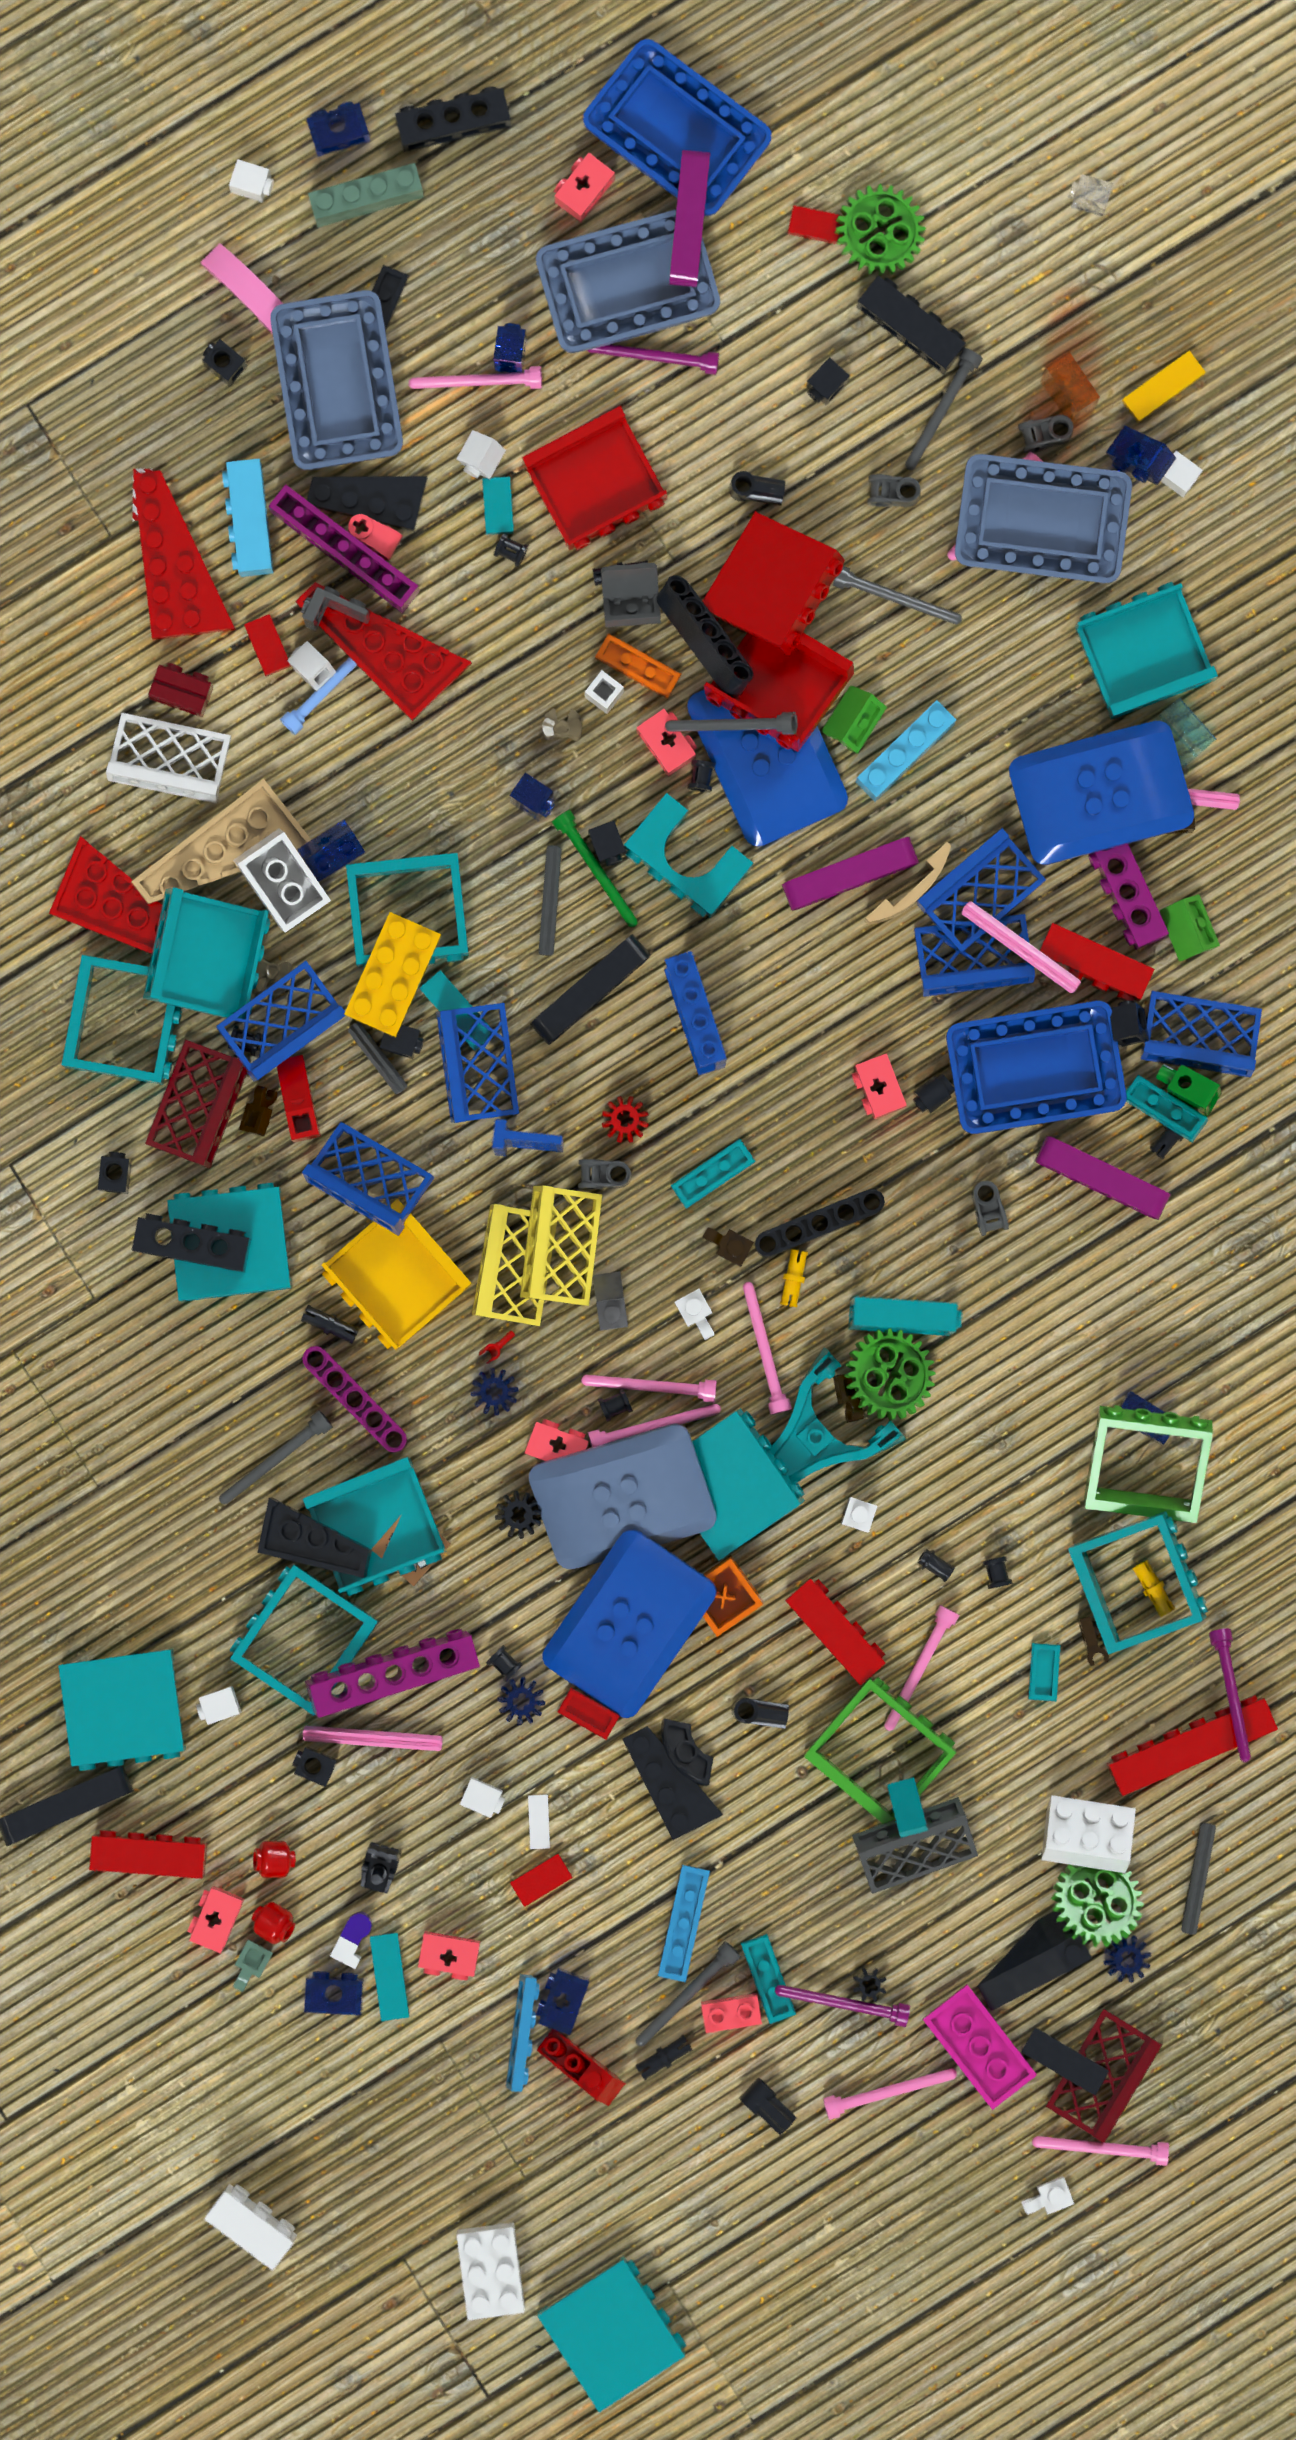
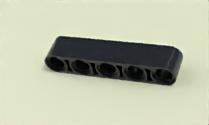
M677 575L669 577L657 595L658 605L721 691L732 698L739 697L754 676L752 668L688 581Z
M633 934L630 935L536 1017L530 1025L548 1045L552 1044L646 962L651 954Z
M868 1189L764 1231L755 1240V1250L762 1257H773L874 1216L884 1207V1196L876 1189ZM867 1195H875L878 1198L879 1206L877 1209L869 1210L865 1207L864 1198ZM843 1205L851 1207L853 1217L850 1220H842L838 1216L839 1207ZM816 1216H823L827 1220V1228L823 1231L815 1230L812 1227V1219ZM791 1226L799 1228L802 1234L801 1238L795 1242L788 1240L785 1234L787 1228ZM764 1237H771L775 1241V1249L771 1252H764L760 1248V1240Z
M124 1766L117 1767L0 1818V1832L6 1846H10L133 1792V1787Z

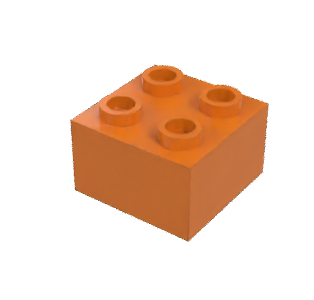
M729 1555L703 1574L715 1584L717 1589L714 1601L703 1615V1618L717 1637L763 1605V1599L732 1555Z

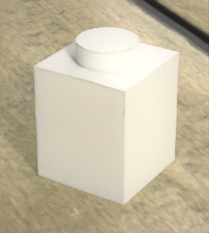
M237 159L229 187L231 193L263 202L265 195L269 196L272 191L274 179H271L269 169Z
M472 430L457 460L465 466L463 470L467 474L475 478L481 475L490 479L506 450L495 439Z
M1175 451L1171 457L1166 454L1157 468L1160 472L1157 479L1184 498L1203 470L1178 451Z
M308 641L302 646L297 647L287 660L293 669L316 692L336 673L329 661Z
M601 670L585 691V698L608 714L624 693V687Z
M849 1497L841 1524L869 1533L877 1506Z
M233 1686L200 1697V1703L196 1705L201 1721L206 1719L207 1725L242 1713Z
M472 1777L460 1805L491 1818L493 1812L499 1814L505 1798L500 1797L503 1790Z

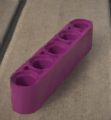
M682 150L669 285L697 287L710 152Z
M908 836L789 880L782 884V888L791 911H795L913 867L919 863V860Z
M1046 1136L1035 1159L1036 1163L1155 1220H1159L1170 1197L1168 1192L1050 1136Z
M313 1346L304 1352L302 1359L305 1367L386 1450L400 1452L406 1447L408 1439L404 1430L327 1351L321 1347ZM318 1351L323 1355L324 1360L319 1367H312L309 1364L308 1358L312 1352ZM338 1371L343 1376V1383L339 1387H332L328 1383V1376L332 1372ZM357 1391L361 1393L363 1402L360 1406L354 1408L348 1404L347 1399L350 1393ZM376 1411L382 1415L383 1420L380 1426L373 1428L367 1423V1417L371 1412ZM394 1431L402 1436V1443L396 1448L390 1447L387 1443V1436Z

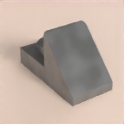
M620 1271L593 1275L600 1331L628 1327Z

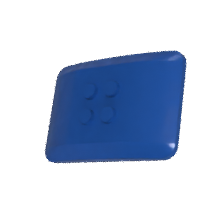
M651 39L641 40L635 45L583 114V123L588 131L676 198H678L682 150L710 152L704 216L714 215L720 210L769 146L772 137L771 130L765 123Z
M705 689L695 693L688 700L687 709L692 720L736 719L730 714L728 709L711 704L705 696ZM818 726L799 752L792 748L785 749L777 743L776 738L769 734L762 735L756 730L697 731L710 762L716 764L714 771L744 838L750 845L755 847L764 846L845 809L848 803V795Z
M1152 721L1019 756L1011 762L1009 767V776L1033 860L1041 865H1049L1179 831L1189 827L1194 819V810L1172 730L1163 721Z
M1092 1001L952 1025L946 1034V1042L959 1120L965 1132L980 1134L1120 1110L1126 1103L1127 1094L1118 1041L1115 1042L1112 1035L1111 1007L1103 1001Z
M629 1529L618 1538L542 1653L543 1662L549 1669L606 1708L620 1715V1717H633L638 1713L714 1601L717 1594L716 1586L709 1578L640 1531Z

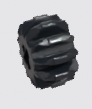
M514 1491V1502L511 1501L508 1495H505L503 1499L508 1506L505 1507L502 1504H497L496 1506L499 1510L505 1511L504 1515H495L496 1520H506L505 1523L499 1526V1529L502 1531L508 1525L511 1526L508 1537H512L515 1529H518V1536L520 1539H523V1528L526 1527L528 1533L533 1535L535 1532L529 1524L541 1525V1521L533 1519V1515H541V1510H532V1507L537 1505V1501L533 1500L530 1504L526 1503L530 1497L528 1492L524 1494L523 1501H519V1492ZM515 1507H519V1510L523 1507L526 1510V1513L523 1515L525 1518L524 1522L519 1523V1520L517 1522L512 1520L511 1517L514 1515L512 1510Z

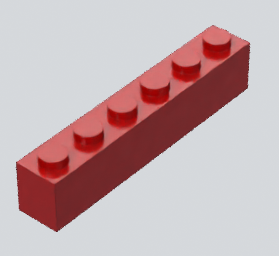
M1253 1695L1240 1701L1248 1742L1278 1730L1265 1698L1257 1699V1696ZM1229 1706L1215 1711L1216 1717L1205 1721V1718L1201 1717L1188 1723L1190 1728L1180 1732L1176 1728L1162 1734L1164 1739L1156 1743L1152 1739L1137 1745L1138 1750L1130 1754L1124 1750L1112 1755V1761L1106 1764L1121 1796L1127 1795L1237 1748Z

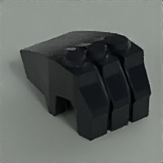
M370 1842L361 1869V1887L388 1894L399 1865L402 1850L392 1847L390 1849L389 1846H379L380 1844Z

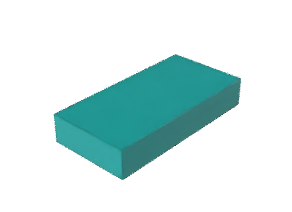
M510 477L482 478L486 535L514 534Z
M1032 1643L1028 1700L1057 1702L1061 1645Z
M915 1778L887 1784L900 1837L928 1831Z

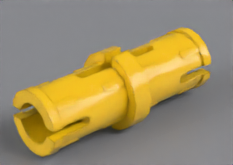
M790 1249L787 1274H783L785 1284L780 1305L787 1306L791 1295L789 1307L797 1308L801 1283L805 1282L803 1273L808 1252L800 1251L797 1262L799 1250Z
M1148 1560L1132 1568L1144 1588V1595L1148 1596L1152 1601L1159 1617H1163L1176 1609L1163 1588L1165 1586L1163 1581H1159Z

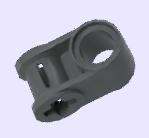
M1065 415L1030 420L1018 425L1024 437V453H1034L1066 444L1073 434L1072 420ZM1057 424H1063L1067 427L1068 432L1063 436H1059L1054 433L1053 427Z
M883 474L869 475L868 481L871 482V490L867 504L870 506L913 507L920 500V485L914 478L894 477ZM880 486H882L881 495H879ZM912 487L915 489L916 494L911 498H904L900 493L902 488Z
M582 1159L578 1161V1164L581 1165V1183L578 1184L580 1189L623 1188L632 1179V1172L624 1162ZM617 1167H622L626 1170L627 1175L622 1182L612 1180L611 1173ZM590 1168H592V1179H591V1180H590Z
M990 1181L977 1183L971 1193L981 1236H985L986 1232L1001 1228L1008 1230V1220L997 1186ZM984 1185L992 1190V1198L987 1202L980 1200L978 1197V1190ZM998 1218L997 1221L986 1223L988 1220Z

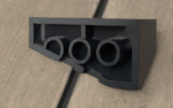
M1052 1911L1037 1919L1024 1936L1015 1943L1004 1958L977 1985L991 2011L1092 1959L1086 1946L1082 1944L1080 1935L1072 1939L1074 1932L1072 1929L1063 1931L1067 1923L1065 1921L1057 1922L1061 1912Z

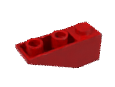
M303 1055L289 1057L277 1066L290 1136L291 1140L295 1143L321 1137L304 1057Z
M552 2028L536 2050L595 2100L607 2106H610L626 2084L602 2063L555 2028Z

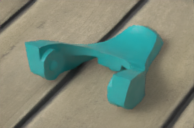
M825 1347L804 1377L787 1426L772 1445V1449H770L776 1459L781 1458L788 1468L786 1474L792 1482H799L811 1473L837 1463L867 1459L906 1440L892 1421H888L885 1426L880 1425L876 1428V1434L868 1441L870 1443L868 1446L846 1445L837 1440L820 1422L812 1407L813 1385L815 1383L819 1385L825 1378H833L836 1374L835 1370L841 1367V1363Z

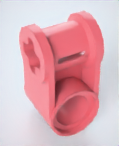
M364 514L353 516L348 524V532L386 561L391 559L403 537L393 528L381 524ZM361 524H365L366 532L362 531L360 534H357L355 526L360 527Z

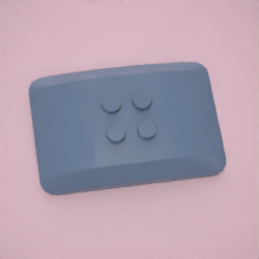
M676 209L542 247L537 252L536 265L558 342L565 352L578 353L636 338L710 316L719 309L720 296L703 237L697 287L669 285Z
M364 290L276 306L272 310L270 321L292 456L295 464L303 470H313L397 455L403 447V436L379 297L372 291Z
M976 454L967 461L965 467L955 557L959 563L970 567L1111 583L1121 573L1132 481L1126 473L1120 471Z
M680 1424L667 1425L541 1462L533 1466L529 1473V1482L537 1501L538 1509L541 1510V1517L558 1564L566 1569H575L603 1562L621 1534L629 1529L640 1531L657 1544L663 1545L707 1531L716 1522V1510L690 1433L687 1428Z

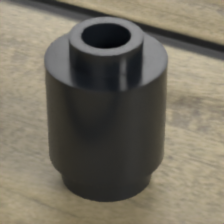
M941 1073L938 1077L934 1075L914 1091L916 1097L912 1100L922 1113L927 1110L931 1114L952 1098L951 1094L955 1090L949 1080Z

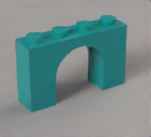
M666 793L624 844V848L627 850L625 855L637 865L640 862L649 868L647 873L656 881L660 882L663 879L671 886L668 890L677 898L682 900L685 897L693 903L690 907L701 917L708 915L711 918L751 870L754 863L731 846L715 867L705 875L686 877L675 872L666 860L665 845L671 834L688 815V810Z

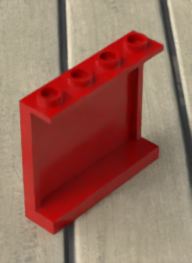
M621 406L522 457V463L569 550L585 548L591 544L590 539L598 535L601 538L608 536L616 530L615 526L623 522L627 525L640 518V513L647 509L652 512L665 505L664 500L667 499V492L663 490L635 438Z
M754 512L702 602L717 621L721 619L780 648L786 655L790 656L793 649L798 647L806 626L813 621L815 611L820 602L827 597L829 587L834 578L841 573L845 559L836 549L758 512Z
M747 633L737 649L753 670L754 676L737 698H732L721 691L714 680L711 684L706 682L704 684L705 696L714 706H723L728 709L730 714L736 719L776 718L777 715H781L783 712H795L798 724L797 732L794 735H783L782 732H777V729L756 731L762 735L769 734L776 738L777 743L785 749L792 748L799 752L854 675V663L805 633H802L798 647L793 649L790 656L786 655L780 648Z

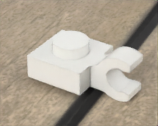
M700 1289L675 1301L688 1327L696 1323L704 1340L714 1336V1332L706 1317L713 1313Z
M1063 2176L1036 2186L1039 2195L1021 2201L1027 2214L1036 2212L1043 2207L1047 2214H1051L1074 2205Z

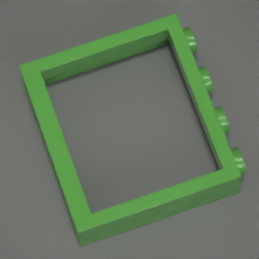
M1117 1405L1114 1408L1099 1406L1084 1495L1085 1509L1151 1517L1166 1511L1168 1517L1172 1516L1173 1520L1197 1523L1213 1437L1212 1420L1199 1419V1416L1183 1417L1172 1412H1165L1163 1414L1152 1413L1142 1408L1129 1410ZM1107 1427L1202 1439L1191 1500L1098 1488Z
M870 1677L804 1753V1757L884 1824L895 1820L894 1811L890 1812L819 1752L867 1693L872 1690L943 1751L916 1783L919 1796L956 1754V1749L953 1748L955 1742L943 1732L939 1736L931 1729L934 1724L922 1714L919 1717L910 1711L912 1705L900 1695L897 1699L888 1692L890 1687L879 1677L873 1680Z

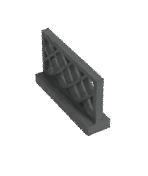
M959 1797L923 1809L928 1831L901 1838L895 1819L852 1835L872 1894L978 1856L968 1820ZM961 1826L957 1834L948 1832L950 1829ZM934 1836L930 1844L921 1841L922 1839ZM942 1838L952 1840L946 1849L937 1846ZM959 1843L969 1845L970 1848L961 1852L954 1851ZM908 1845L903 1853L894 1851V1849ZM916 1847L925 1850L920 1858L911 1856ZM932 1852L941 1855L936 1861H927ZM882 1854L877 1862L866 1860ZM889 1857L898 1859L893 1868L884 1865ZM905 1862L915 1864L911 1870H901ZM879 1871L888 1874L885 1879L874 1882V1878Z

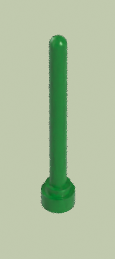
M569 809L552 821L556 830L567 834L626 924L631 928L636 927L638 924L637 918L575 828L577 824L574 820L576 818Z

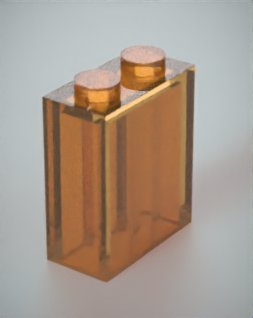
M1069 351L1045 366L1040 382L1061 413L1072 420L1073 426L1095 411L1100 396Z

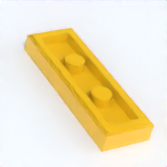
M1189 350L1123 398L1122 402L1139 423L1204 376L1206 372Z

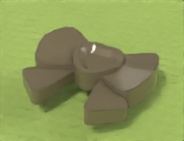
M554 708L545 714V720L542 725L544 739L550 740L555 737H568L574 741L580 739L582 734L581 716L574 709L570 710L567 722L565 720H557Z
M262 958L261 962H258L256 973L259 974L256 986L258 991L263 992L269 979L277 982L292 971L291 963L283 962L278 965ZM277 988L274 993L280 995L287 989Z

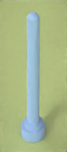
M349 657L336 670V673L296 711L294 709L291 712L287 711L280 718L283 725L296 735L303 728L304 718L357 666L355 662Z

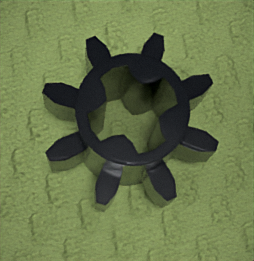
M863 1967V1975L861 1977L853 1976V1979L859 1985L853 1988V1992L861 1991L863 1993L861 2001L863 2002L867 1996H872L874 2002H877L876 1994L878 1992L886 1993V1990L881 1987V1983L887 1979L886 1977L878 1978L876 1976L878 1968H874L872 1973H867V1970ZM874 1978V1983L877 1987L865 1991V1986L862 1982Z

